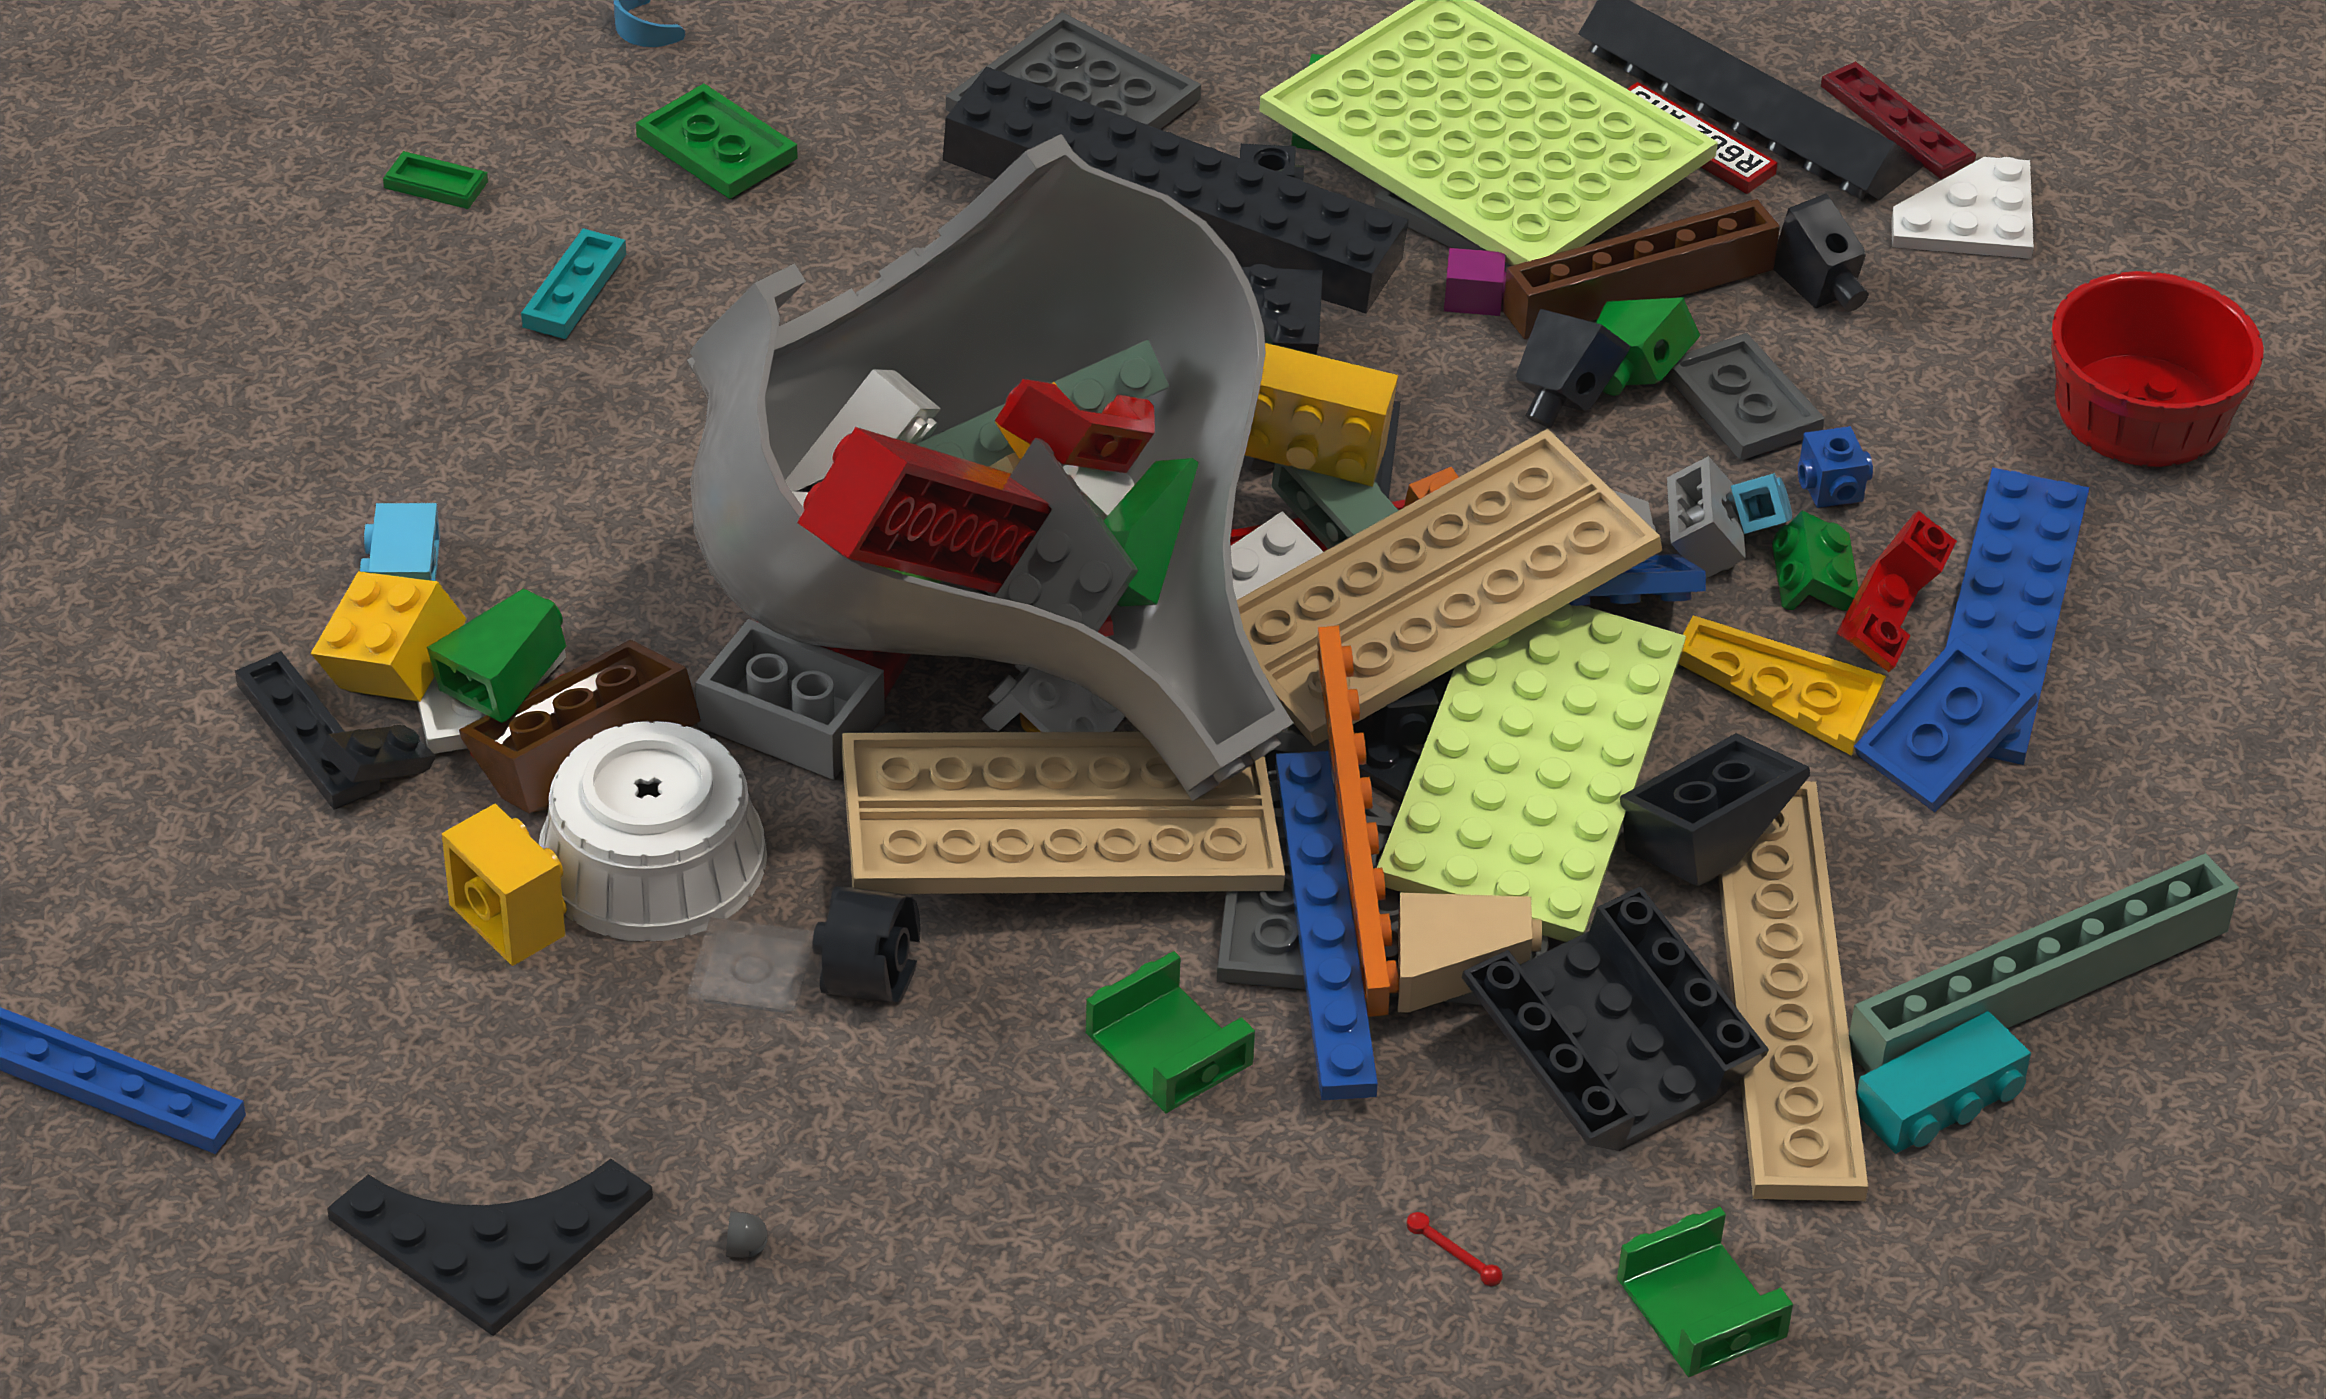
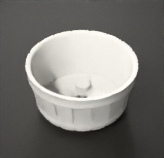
M649 721L623 724L622 727L616 726L593 735L592 739L588 738L579 744L560 765L552 781L549 793V809L541 830L539 845L543 849H551L563 867L561 889L567 908L564 915L572 921L575 920L577 924L605 936L609 935L612 938L645 942V940H650L651 942L682 938L685 935H693L705 931L740 910L749 897H752L760 885L764 875L763 869H765L767 861L764 829L760 817L752 805L748 794L747 782L738 762L720 742L714 738L711 739L708 734L688 726L682 727L681 724L655 721V723H649ZM660 783L658 786L660 796L655 798L651 795H646L642 799L636 796L639 793L636 785Z

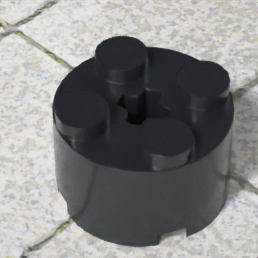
M836 886L833 889L827 921L817 923L812 941L814 954L822 955V970L820 974V991L822 994L879 1002H900L903 1000L917 965V960L908 959L910 941L920 943V914L917 902L913 897L903 896L899 893Z

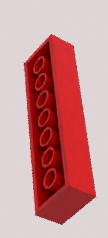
M855 427L853 432L846 435L835 448L832 457L834 463L823 481L818 482L808 492L803 503L805 510L797 523L848 559L997 594L1052 509L1048 506V502L1010 478L1011 473Z

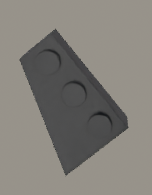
M1263 264L1241 267L1258 304L1264 327L1265 343L1316 355L1320 338L1322 270L1280 269Z

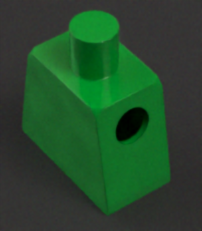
M1683 297L1606 302L1596 323L1606 327L1629 344L1631 348L1603 392L1615 396L1619 395L1626 385L1655 384L1661 381L1698 340L1700 333Z

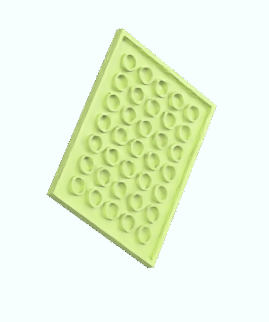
M1415 0L1260 96V112L1483 249L1504 253L1506 255L1505 262L1511 266L1585 246L1715 158L1718 144L1714 139L1475 0Z

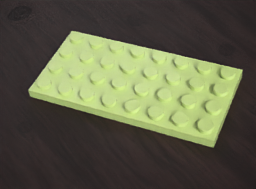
M1568 603L1456 666L1377 868H1383L1385 887L1403 893L1531 897L1532 919H1542V935L1568 942L1584 934L1623 825L1626 810L1620 804V796L1636 787L1684 648L1686 636L1587 606H1571Z

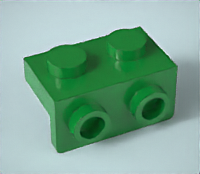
M1802 510L1788 525H1784L1778 530L1772 542L1782 607L1787 610H1794L1808 595H1811L1842 611H1848L1859 589L1850 534L1840 525L1833 522L1828 523Z

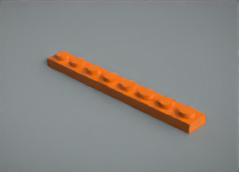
M1339 625L1318 627L1317 661L1368 1017L1388 1015L1389 994L1399 992L1396 960L1386 961L1384 947L1392 946L1389 913L1379 914L1378 900H1385V880L1383 868H1373L1371 855L1379 854L1376 822L1367 823L1365 810L1372 809L1373 806L1370 777L1360 778L1359 765L1366 764L1365 739L1363 733H1354L1352 721L1360 720L1357 689H1348L1346 677L1354 676L1351 645H1341Z

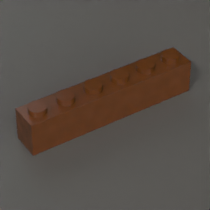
M1754 199L1507 267L1503 312L1523 339H1528L1541 309L1592 321L1599 318L1607 301L1675 298L1774 270L1780 226L1760 201Z

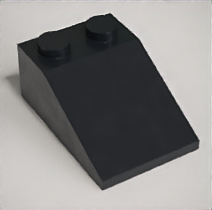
M1735 733L1620 796V804L1626 810L1623 821L1626 851L1696 886L1708 883L1741 861L1810 777V768L1805 764Z

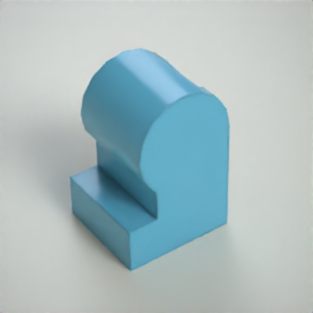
M1775 473L1731 486L1744 534L1785 523L1792 519V510L1785 485L1780 477L1776 478Z

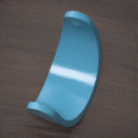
M614 0L616 31L625 41L642 47H660L684 39L685 30L678 24L651 23L629 13L630 10L647 4L651 0Z

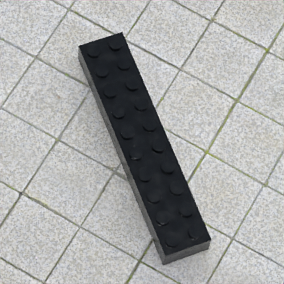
M985 67L945 119L942 161L996 180L1025 151L1062 134L1072 151L1089 166L1168 195L1206 221L1233 252L1241 267L1263 264L1280 269L1322 270L1321 300L1365 314L1403 259L1409 219L989 67Z

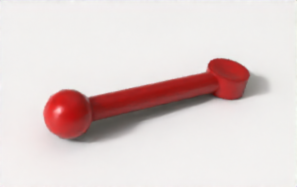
M1414 1212L1407 1217V1228L1410 1232L1423 1234L1480 1274L1481 1281L1485 1285L1496 1286L1500 1284L1503 1274L1497 1265L1484 1264L1429 1225L1430 1220L1426 1214Z

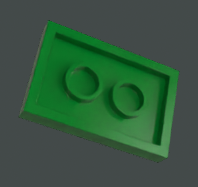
M704 83L636 122L637 138L729 199L798 159L797 144Z

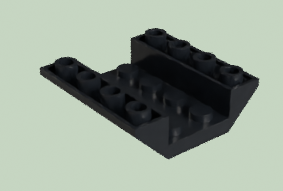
M1641 886L1598 906L1588 932L1522 964H1519L1510 951L1506 950L1463 971L1461 977L1587 1145L1621 1151L1716 1103L1756 1066L1769 1051L1765 1043Z

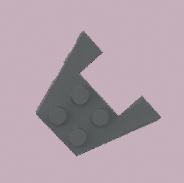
M1035 438L1010 475V478L1048 502V506L1052 510L995 597L1040 608L1082 623L1098 632L1139 570L1102 518L1094 513L1080 493L1081 489L1071 475L1066 474L1054 457L1055 453L1048 443L1042 439ZM941 581L939 583L946 586L991 596L983 590H978L945 581Z

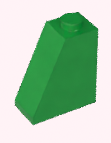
M523 588L428 646L427 650L439 691L501 723L509 719L566 648L561 628L563 617L559 608L551 600Z

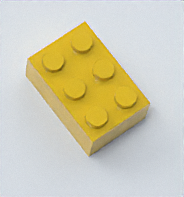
M1265 343L1266 353L1262 380L1245 456L1286 466H1294L1298 469H1305L1373 487L1387 444L1398 375Z

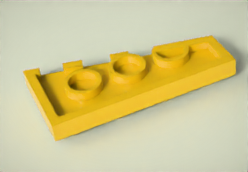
M1694 615L1683 633L1686 636V640L1678 664L1850 756L1853 755L1855 751L1854 745L1860 740L1884 691L1885 675Z

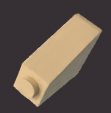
M1400 893L1398 916V1012H1411L1472 992L1461 978L1463 971L1506 950L1510 951L1519 964L1530 960L1531 951L1541 952L1542 919H1532L1531 897Z

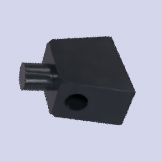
M1823 194L1788 208L1778 239L1774 271L1814 308H1819L1838 300L1846 311L1851 312L1861 307L1869 296L1868 291L1858 281L1866 257L1865 249L1827 194Z
M1541 309L1516 373L1517 381L1536 394L1525 416L1536 423L1552 428L1562 406L1584 412L1588 411L1597 401L1631 346L1601 324Z

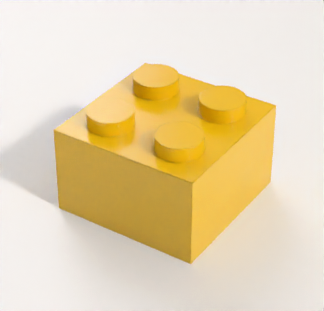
M358 571L313 648L311 655L341 689L420 702L435 676L427 647L463 626L467 618L438 581Z
M495 803L442 833L449 905L512 966L566 936L564 914L567 908L562 897L561 877L563 876V867L561 862L551 849H543L530 837L527 828L518 818L511 819Z

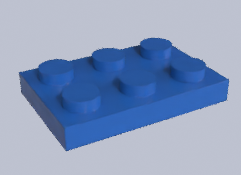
M1956 636L1854 745L1856 755L1933 812H1936L2038 702L2036 692Z

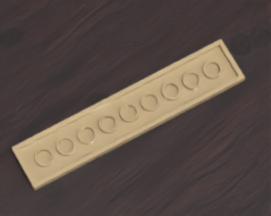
M1806 781L1736 866L1718 875L1731 1000L1769 1049L1767 1055L1740 1079L1753 1199L1866 1201L1868 1180L1816 782Z

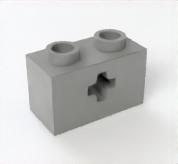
M1709 456L1667 477L1671 544L1682 557L1705 570L1706 578L1720 571L1728 570L1736 563L1746 559L1744 531L1731 490V486L1734 484Z

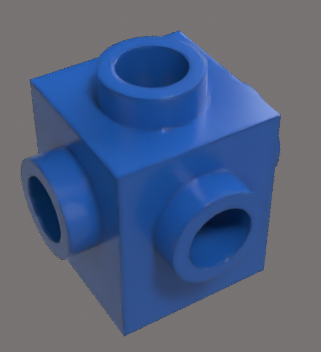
M1851 426L1805 432L1800 461L1798 463V478L1801 487L1808 489L1816 508L1863 502L1866 483L1873 476V464L1870 454L1862 450Z

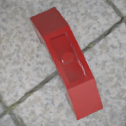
M1022 379L1020 384L1009 393L1005 406L995 419L1000 427L1030 445L1035 438L1044 440L1055 453L1054 457L1056 460L1064 465L1127 473L1155 433L1154 405L1147 399L1117 395L1114 401L1104 408L1102 413L1082 411L1055 384Z
M1919 510L1914 513L1868 570L1837 634L1877 666L1887 672L1894 669L1911 636L1901 628V625L1918 591L1942 572L1957 541Z

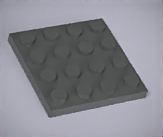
M1063 12L986 66L1033 84L1047 87L1050 90L1077 100L1088 102L1091 105L1132 118L1135 121L1157 129L1164 127L1201 99L1200 83ZM984 69L946 95V111L950 112Z

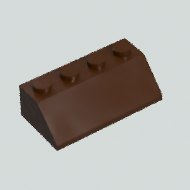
M630 639L531 691L513 715L503 723L486 715L459 729L462 741L500 797L530 814L549 808L551 784L560 765L579 744L588 738L592 739L593 735L616 726L622 727L623 724L649 721V723H655V721L681 724L682 727H691L700 722L701 719L687 668Z

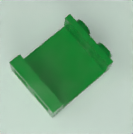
M1175 951L1155 962L1145 963L1133 974L1111 986L1108 985L1100 988L1093 996L1086 999V1034L1165 1114L1253 1065L1255 1030L1242 1017L1221 1028L1180 988L1181 957Z
M1720 1206L1702 1214L1688 1215L1677 1224L1654 1233L1640 1234L1621 1247L1617 1280L1688 1378L1786 1338L1791 1320L1793 1303L1783 1289L1778 1288L1760 1296L1721 1244L1726 1214Z

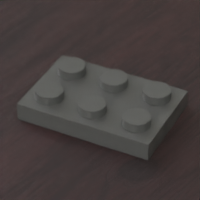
M1748 333L1685 353L1666 375L1669 381L1740 461L1803 439L1805 432L1823 430L1825 420L1823 415Z

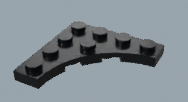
M610 1158L593 1172L558 1190L534 1198L492 1205H461L427 1200L403 1193L368 1174L327 1207L331 1222L494 1336L652 1200L653 1191L651 1185Z

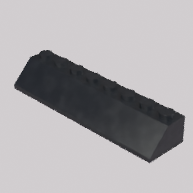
M1597 0L1578 35L1592 43L1588 51L1610 64L1615 57L1626 62L1623 70L1645 83L1650 76L1662 82L1658 89L1682 102L1685 95L1697 101L1694 109L1716 122L1721 114L1733 120L1729 127L1733 131L1751 141L1759 134L1769 140L1765 148L1788 161L1794 153L1806 160L1802 166L1803 169L1825 181L1829 174L1840 178L1843 181L1839 188L1863 201L1866 194L1881 200L1924 165L1895 142L1630 0Z

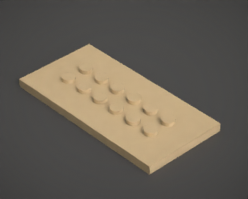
M1546 429L1239 598L1237 604L1244 632L1263 673L1294 725L1315 746L1328 739L1317 661L1318 627L1339 625L1341 645H1351L1354 676L1346 677L1348 689H1357L1360 720L1387 706V704L1396 701L1661 552L1662 544L1660 535L1549 429Z
M1141 732L842 733L841 749L853 888L899 894L1283 891L1285 871L1265 756L1254 761V764L1234 777L1227 778L1206 794L1192 801L1175 774Z

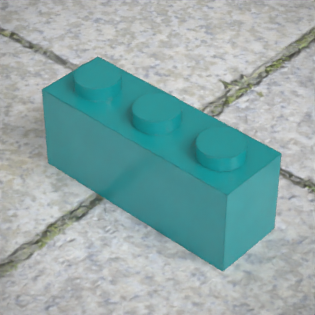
M1986 1011L1861 1076L1856 1094L1859 1117L1895 1154L1912 1145L1923 1147L1930 1143L1940 1130L1953 1123L1958 1122L1961 1125L1969 1123L1980 1113L1982 1108L1999 1099L2002 1102L2014 1099L2026 1084V1074L2031 1052L1989 1011Z

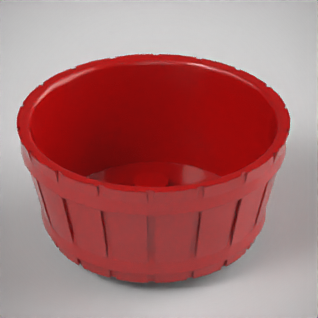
M2145 271L2121 272V274L2114 273L2090 280L2088 284L2084 283L2075 288L2066 296V299L2061 301L2056 309L2052 323L2051 351L2055 364V400L2063 423L2087 447L2090 446L2092 450L2111 459L2115 458L2120 462L2162 467L2172 466V464H2183L2197 459L2198 456L2202 457L2225 437L2243 399L2247 397L2254 386L2263 362L2264 353L2262 338H2259L2258 328L2250 316L2246 315L2245 311L2226 295H2221L2219 291L2194 280L2190 281L2184 277L2159 272L2155 274Z

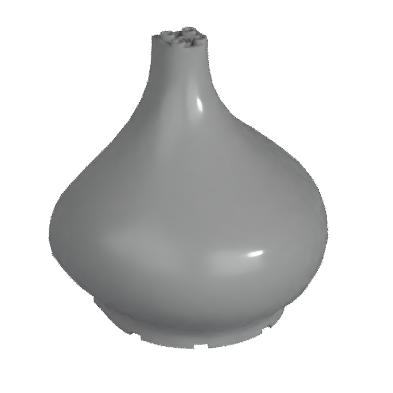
M1060 134L1025 151L965 209L937 230L941 235L939 238L925 248H912L878 271L881 277L857 291L856 294L851 288L810 312L779 326L780 317L778 309L806 282L794 263L755 282L703 334L690 351L692 357L687 360L708 399L706 423L690 479L694 534L710 574L727 596L746 614L773 632L801 643L831 648L899 654L972 657L1028 666L1078 684L1117 708L1150 741L1175 774L1191 800L1194 801L1218 786L1222 781L1227 778L1230 779L1232 776L1234 777L1254 764V761L1280 746L1281 742L1276 735L1294 724L1263 673L1244 632L1234 592L1230 537L1235 493L1263 374L1266 353L1263 322L1250 283L1235 255L1206 221L1168 195L1089 166L1072 151L1063 135ZM1146 340H1149L1169 388L1146 398L1154 405L1155 433L1127 474L1136 484L1155 461L1193 458L1199 462L1157 605L1120 607L1116 604L1110 613L1114 635L1108 637L1082 623L1028 604L970 592L904 575L873 564L848 559L797 523L805 509L785 481L873 369L895 370L941 408L933 418L938 423L930 436L933 437L942 431L1006 404L1009 393L1020 384L1022 379L1052 383Z

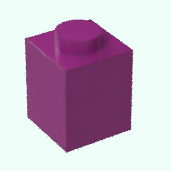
M1449 248L1444 312L1500 316L1506 281V272H1504L1506 255L1495 251Z

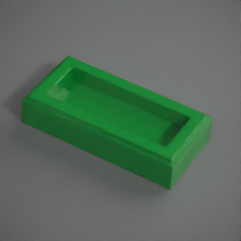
M405 151L401 153L383 177L385 189L465 209L471 207L488 183V174L485 171Z

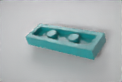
M583 228L521 312L522 328L566 339L626 256V240Z

